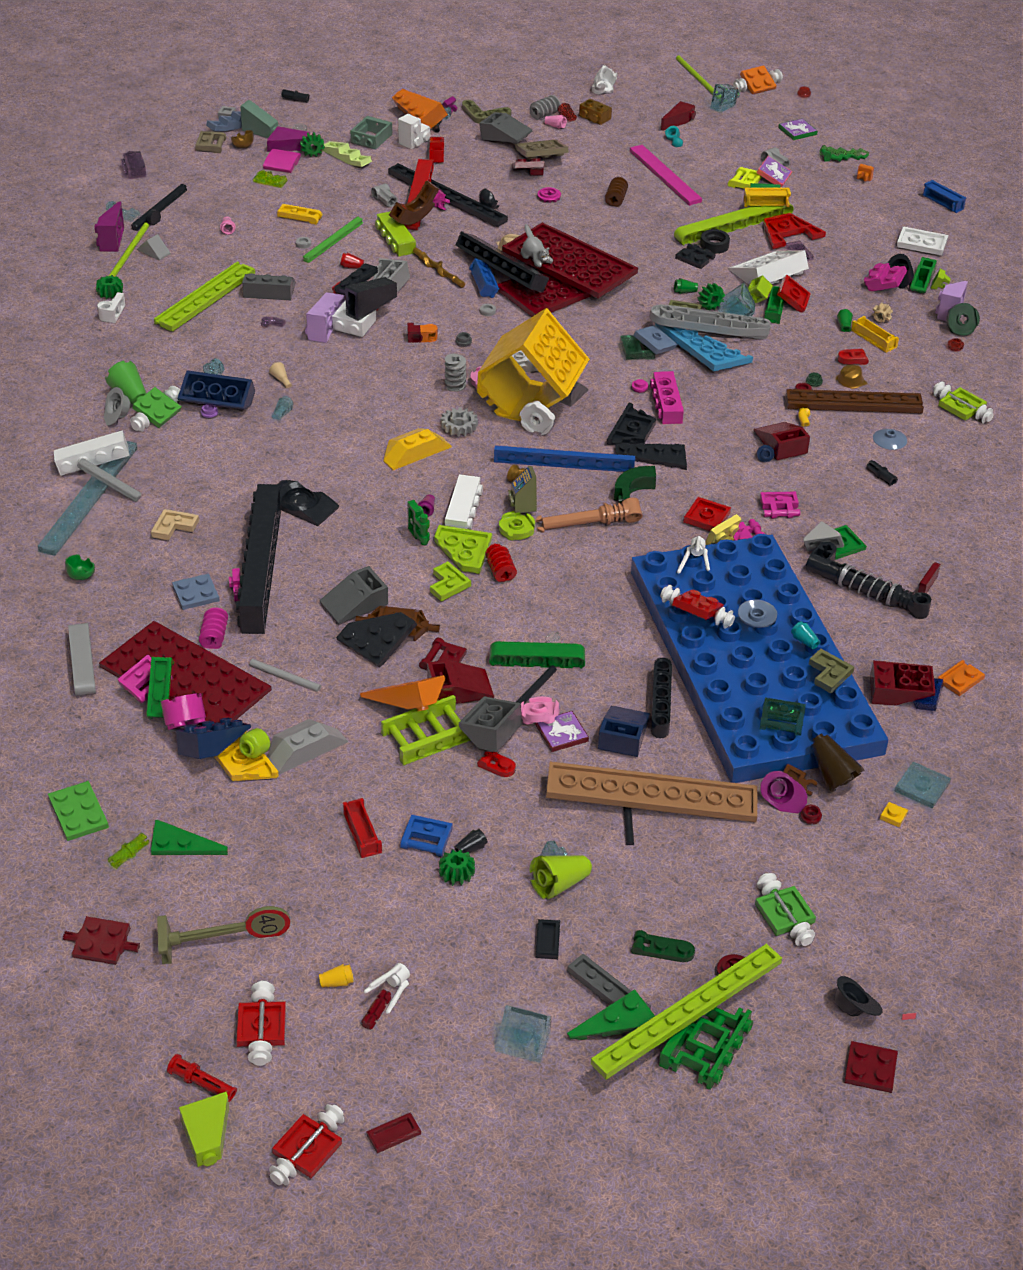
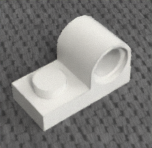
M117 292L112 301H101L98 303V314L101 321L116 323L125 307L124 293Z

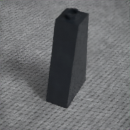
M383 277L346 286V315L359 321L397 297V283Z

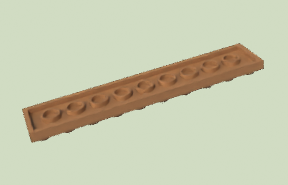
M551 761L549 763L546 798L749 822L757 821V786Z

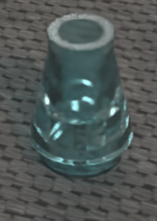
M287 396L279 398L272 413V418L281 420L293 409L294 403L292 399Z

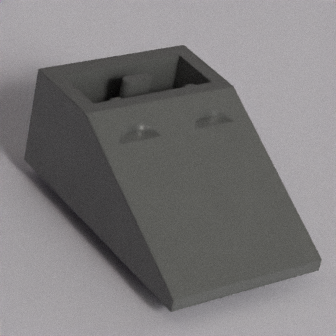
M494 112L479 123L482 139L490 142L500 141L501 143L512 142V144H517L533 132L531 128L507 113Z
M367 566L348 575L320 599V603L333 619L340 624L355 618L356 615L360 616L373 611L378 606L388 605V587L371 567Z

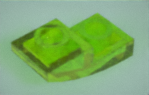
M265 170L257 172V175L253 178L255 183L282 188L288 181L286 175L273 176L272 171Z

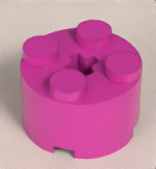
M201 693L175 697L172 701H169V699L161 701L165 726H167L168 730L180 728L186 725V723L187 725H197L205 722L206 714Z

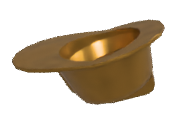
M858 365L844 366L840 374L835 378L842 386L850 389H856L868 384L862 376L861 367Z

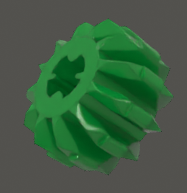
M307 132V137L303 136V140L300 141L301 151H304L305 156L309 154L310 157L313 155L317 157V153L322 154V149L325 148L324 139L321 138L320 134L316 135L313 132L310 135Z
M113 275L100 277L96 283L97 294L100 295V298L105 297L106 300L109 297L113 299L117 292L123 293L122 280Z
M707 283V286H702L703 290L698 292L700 296L697 299L699 304L706 310L710 311L712 309L715 311L716 307H720V303L724 302V290L715 283L712 285Z
M453 849L450 853L444 852L443 858H440L439 861L440 877H443L445 882L451 880L452 885L456 881H459L461 885L464 883V880L470 882L471 876L475 874L474 858L470 856L469 852L463 853L461 849L458 852H455Z

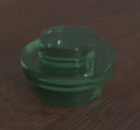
M813 372L806 378V383L810 386L818 387L822 385L823 379L819 373Z

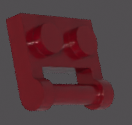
M437 637L434 639L433 646L426 657L420 661L419 667L427 670V662H432L440 649L444 651L438 661L450 660L461 663L467 653V648L447 643L442 638Z

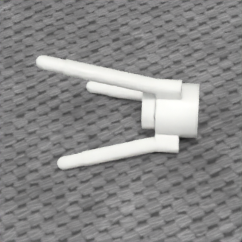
M700 536L691 540V544L687 547L684 558L677 570L678 574L681 573L691 553L694 556L703 555L706 570H710L708 550L705 548L706 542Z
M397 963L390 971L370 983L369 987L364 990V993L370 992L385 981L392 987L399 986L386 1010L388 1014L403 990L409 985L407 979L410 977V972L405 965Z

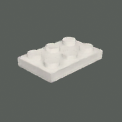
M903 227L897 247L942 256L948 235Z

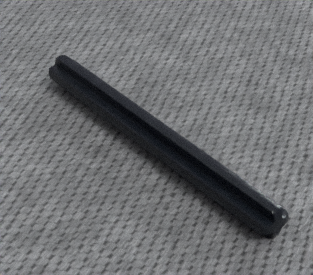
M180 184L134 221L131 224V229L138 231L144 223H148L147 214L150 210L163 211L187 191V186Z

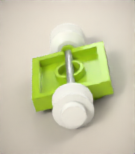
M943 381L934 386V396L940 395L938 406L965 421L975 415L976 420L982 419V423L992 420L994 415L993 409H987V401L961 387L951 392V386H945Z

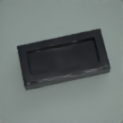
M538 919L536 958L558 960L560 920Z

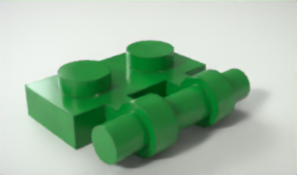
M415 500L408 501V530L415 539L421 541V545H427L430 540L428 532L430 521L428 520V515L424 514L422 507L418 506Z

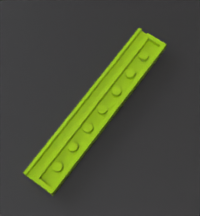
M238 261L155 317L154 324H160V327L173 332L242 284L245 274H255V268L245 264L240 265Z

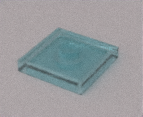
M912 762L896 785L895 792L933 809L950 784L951 778L916 762Z

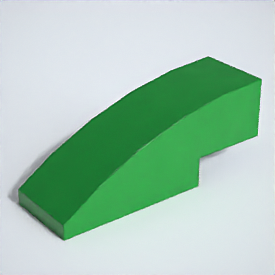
M921 258L910 290L926 293L935 273L937 260Z

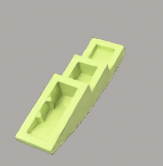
M329 141L324 144L325 148L322 149V151L353 166L363 167L372 162L371 156L361 155L358 149H350L349 143Z

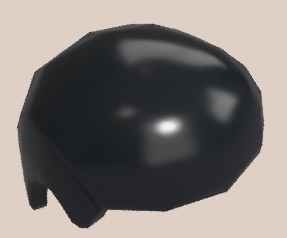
M487 188L480 191L479 202L492 209L500 206L497 205L498 201L495 200L491 191Z

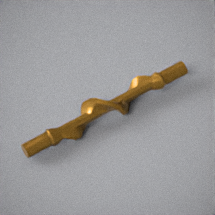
M417 247L413 249V253L419 256L427 267L437 268V272L441 277L451 279L453 283H456L461 288L465 286V282L458 278V276L449 273L442 267V261L434 262L425 252H422Z

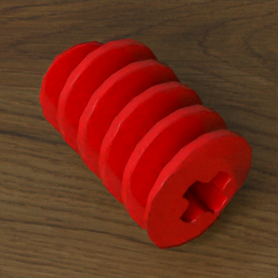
M494 543L490 545L485 552V556L495 580L505 582L515 578L517 570L509 550L500 544Z

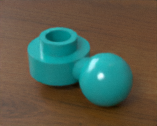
M668 127L665 131L667 139L672 141V146L682 147L683 140L679 138L680 131L678 127Z

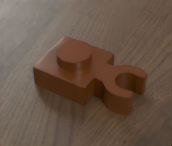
M787 764L783 772L801 784L808 796H812L813 792L809 791L807 786L814 785L817 787L818 783L813 779L806 780L805 772Z

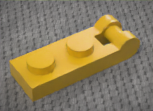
M282 204L277 211L278 217L306 221L315 225L323 215L320 210Z

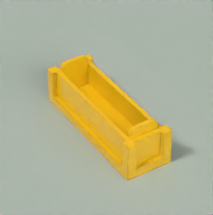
M744 188V207H789L790 188Z
M865 316L858 318L857 321H852V332L885 353L897 348L899 337H895V335L885 331L866 319Z

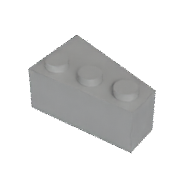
M379 258V265H377L378 273L374 275L373 280L386 277L397 283L398 292L410 279L407 261Z

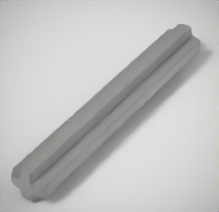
M82 458L78 462V468L131 500L137 502L141 498V492L86 459Z

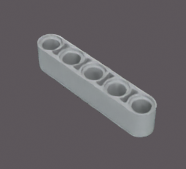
M88 623L68 625L75 695L96 694Z

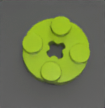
M515 511L507 512L499 520V532L504 537H507L508 540L525 539L534 534L535 520L528 513L523 515L520 512L515 513Z

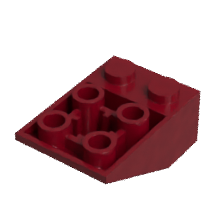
M781 422L754 428V432L763 444L773 448L776 460L808 453L810 436L802 426Z
M450 660L427 662V678L445 676L438 700L454 695L456 697V704L478 701L484 696L494 698L485 669Z
M873 660L870 672L871 704L896 706L935 696L933 666Z

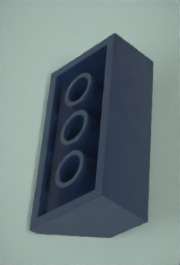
M187 370L177 399L244 410L252 404L255 387L252 379Z

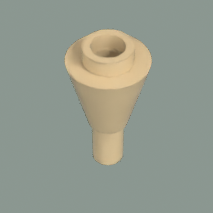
M281 362L274 363L270 367L269 373L282 382L285 388L292 387L284 364Z

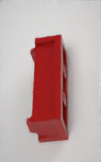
M360 798L348 803L343 802V814L361 858L381 854L382 842L378 840L364 807V799Z

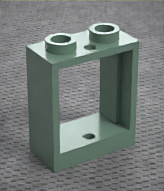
M366 116L350 130L351 143L377 149L392 135V122ZM367 131H370V132L377 133V134H376L375 136H373V135L366 134V132H367Z

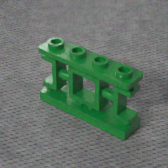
M715 1007L706 1013V1016L714 1019L713 1022L700 1017V1019H697L670 1037L660 1054L659 1066L667 1070L669 1067H672V1071L677 1072L680 1065L683 1064L700 1072L698 1083H706V1088L711 1090L714 1083H720L724 1071H722L724 1066H730L734 1054H732L734 1049H740L744 1037H742L744 1032L747 1034L750 1032L754 1022L751 1020L752 1011L747 1009L744 1013L743 1009L739 1007L735 1015H732ZM723 1024L735 1029L730 1039L731 1030L722 1027ZM701 1031L720 1039L715 1048L696 1040ZM685 1041V1049L694 1052L693 1056L680 1050ZM703 1057L716 1062L710 1073V1064L701 1060Z

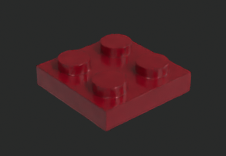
M851 1041L844 1083L892 1093L898 1051Z

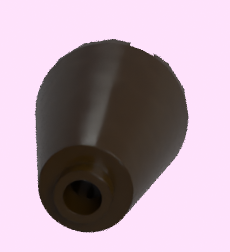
M821 733L812 739L811 749L830 793L836 791L837 787L848 784L858 777L861 772L865 771L828 734L823 736Z

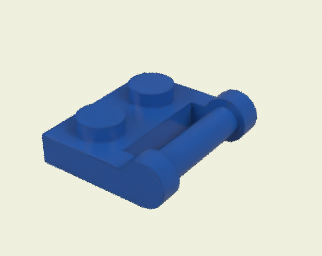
M411 815L400 847L436 853V856L443 857L453 829V823ZM411 837L438 842V845L412 840Z

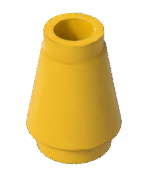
M341 964L319 974L322 988L349 986V983L354 982L350 964Z

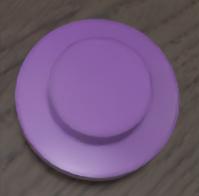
M204 404L201 409V415L205 418H213L218 415V409L215 405Z

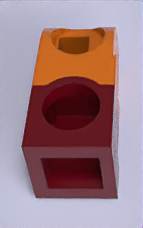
M407 323L408 343L435 342L438 339V327L434 324L414 325V323Z

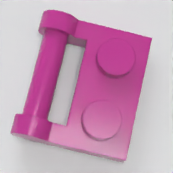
M146 655L117 679L119 684L141 704L147 700L146 697L149 693V685L142 691L138 690L150 680L151 657L149 655Z

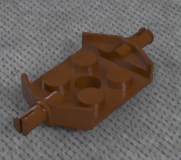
M378 606L367 617L356 615L355 618L356 622L402 612L417 623V626L408 635L409 637H414V641H417L428 631L438 633L440 631V624H429L423 611L417 609Z

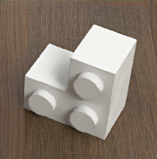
M410 114L402 116L398 119L399 144L410 149L418 147L430 139V127L422 124L421 119Z

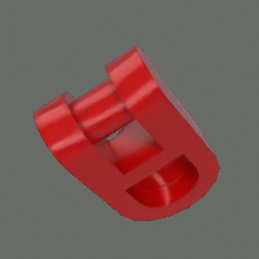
M846 349L838 353V361L842 364L867 365L869 363L863 349Z
M486 751L485 756L481 757L477 762L478 767L501 777H510L516 771L515 762L497 752Z

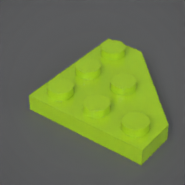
M439 525L434 536V542L461 571L480 574L486 558L485 552L492 541V533Z

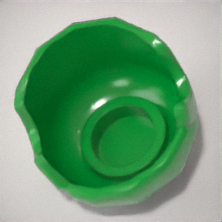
M76 554L69 556L65 560L66 573L72 579L86 580L95 572V564L89 558L82 560L80 555Z

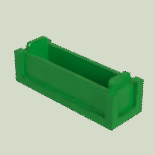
M774 286L769 293L764 318L768 319L771 323L780 324L784 300L777 295L780 287Z
M151 657L147 705L148 719L164 718L161 701L169 699L172 665H174V660L170 657Z

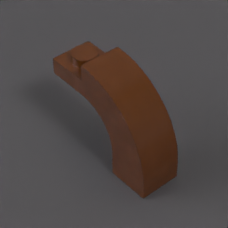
M425 181L419 194L412 202L408 204L396 202L389 216L404 225L420 221L434 207L435 203L433 200L439 188L431 182Z

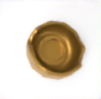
M246 130L244 135L238 133L236 137H231L233 145L239 148L251 146L254 140L253 131Z

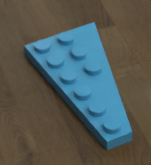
M655 323L656 327L712 371L752 363L753 356L741 355L740 350L728 349L727 345L706 335L704 337L698 335V331L668 327Z

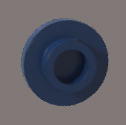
M762 445L757 450V457L762 462H769L774 457V450L769 445Z

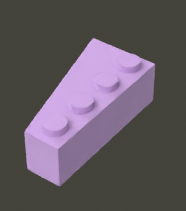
M326 292L306 313L307 325L305 334H307L308 340L327 343L333 332L332 316L344 303L345 295Z

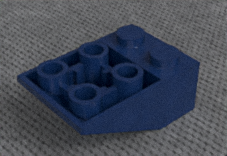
M611 705L601 724L598 749L638 757L651 713Z
M221 718L219 719L220 722L217 723L205 721L202 722L201 726H196L195 724L184 725V729L176 730L178 755L196 759L218 756L249 730L251 724L243 723V720Z

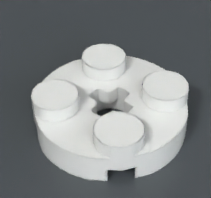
M539 401L526 404L520 412L521 424L529 432L537 431L544 435L553 426L555 415Z

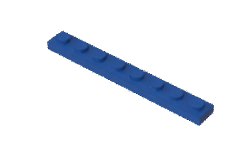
M496 445L494 447V462L616 472H625L635 467V456Z

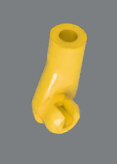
M800 408L798 412V418L802 427L810 425L808 419L810 410L808 408Z

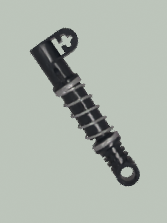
M831 542L820 543L807 560L805 567L807 571L835 581L836 585L841 587L845 585L849 587V590H851L850 588L857 590L858 594L860 592L867 594V597L869 595L876 598V601L878 599H886V605L891 607L899 606L905 610L908 609L910 614L918 619H924L929 615L932 601L929 594L924 592L914 594V592H909V590L902 588V585L899 583L893 584L891 580L886 582L883 581L882 577H874L873 573L866 574L863 569L858 571L854 566L847 563L840 564L835 562L837 548Z

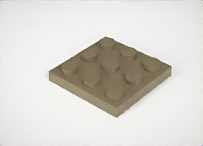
M557 139L515 144V150L527 157V159H533L536 156L547 158L553 154L555 156H563L564 153H569L568 146Z

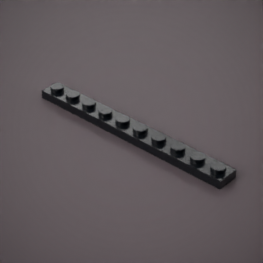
M399 163L388 168V174L412 185L415 174L414 170ZM431 179V183L446 195L445 198L450 201L449 204L496 227L508 222L507 215Z

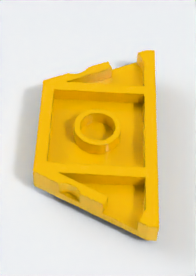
M241 736L218 756H214L232 781L279 777L278 770L265 754L253 759L242 754L239 748Z

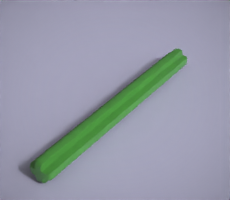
M359 216L354 218L303 256V261L307 263L313 261L362 225L363 219Z

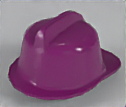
M773 771L763 778L760 787L762 796L779 811L800 813L806 806L808 798L806 790L788 774L782 771Z

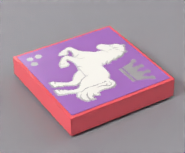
M767 156L756 173L769 182L779 184L782 187L792 171Z

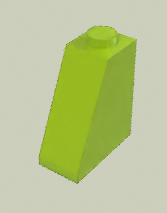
M227 1092L179 1107L181 1122L197 1166H211L217 1160L222 1159L229 1113Z

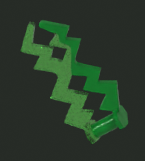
M822 145L819 150L820 155H823L824 162L830 161V159L837 161L842 159L848 160L851 157L857 160H865L869 156V152L861 148L858 150L852 148L850 151H847L841 147L836 150L830 146Z

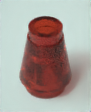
M562 103L559 106V114L566 117L568 121L571 122L577 119L570 104Z

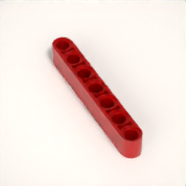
M418 159L407 204L417 197L425 181L431 182L434 160ZM421 220L414 224L405 225L408 230H418Z

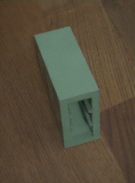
M247 100L240 106L242 131L251 130L253 134L269 138L278 126V121L251 100Z

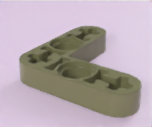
M462 101V109L478 124L494 112L507 113L510 116L512 114V110L508 107L482 111L474 101Z

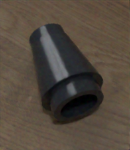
M473 829L454 848L456 852L461 849L463 853H472L484 848L488 841L480 829Z

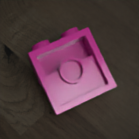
M878 263L873 269L869 270V276L864 278L865 286L869 291L898 287L907 272L906 267L894 266L890 268L889 263Z

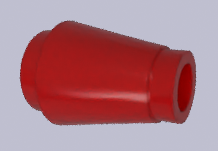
M348 252L347 254L343 253L340 265L344 266V268L358 269L364 264V260Z

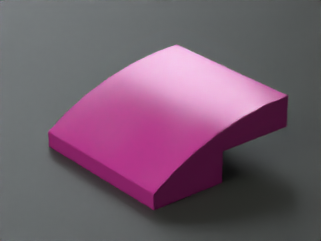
M272 149L264 161L263 168L291 173L294 166L298 164L301 153Z

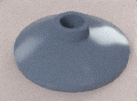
M881 429L873 435L874 442L885 449H901L907 444V437L895 429Z
M749 600L740 605L738 616L743 623L752 627L762 628L770 626L776 621L777 610L766 601Z

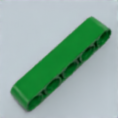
M497 641L490 645L489 662L492 666L514 667V665H518L521 667L540 666V668H549L551 665L560 668L580 667L582 669L585 666V648L581 644Z

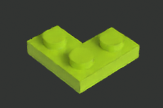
M447 561L433 568V575L440 581L430 586V592L441 602L471 587V580L450 562Z

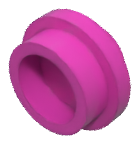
M637 379L632 382V389L635 392L643 393L648 389V383L643 379Z

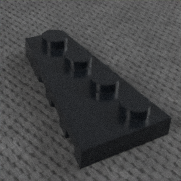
M615 443V453L617 455L635 456L636 462L644 461L648 464L656 463L665 465V467L672 468L674 466L687 470L685 444Z

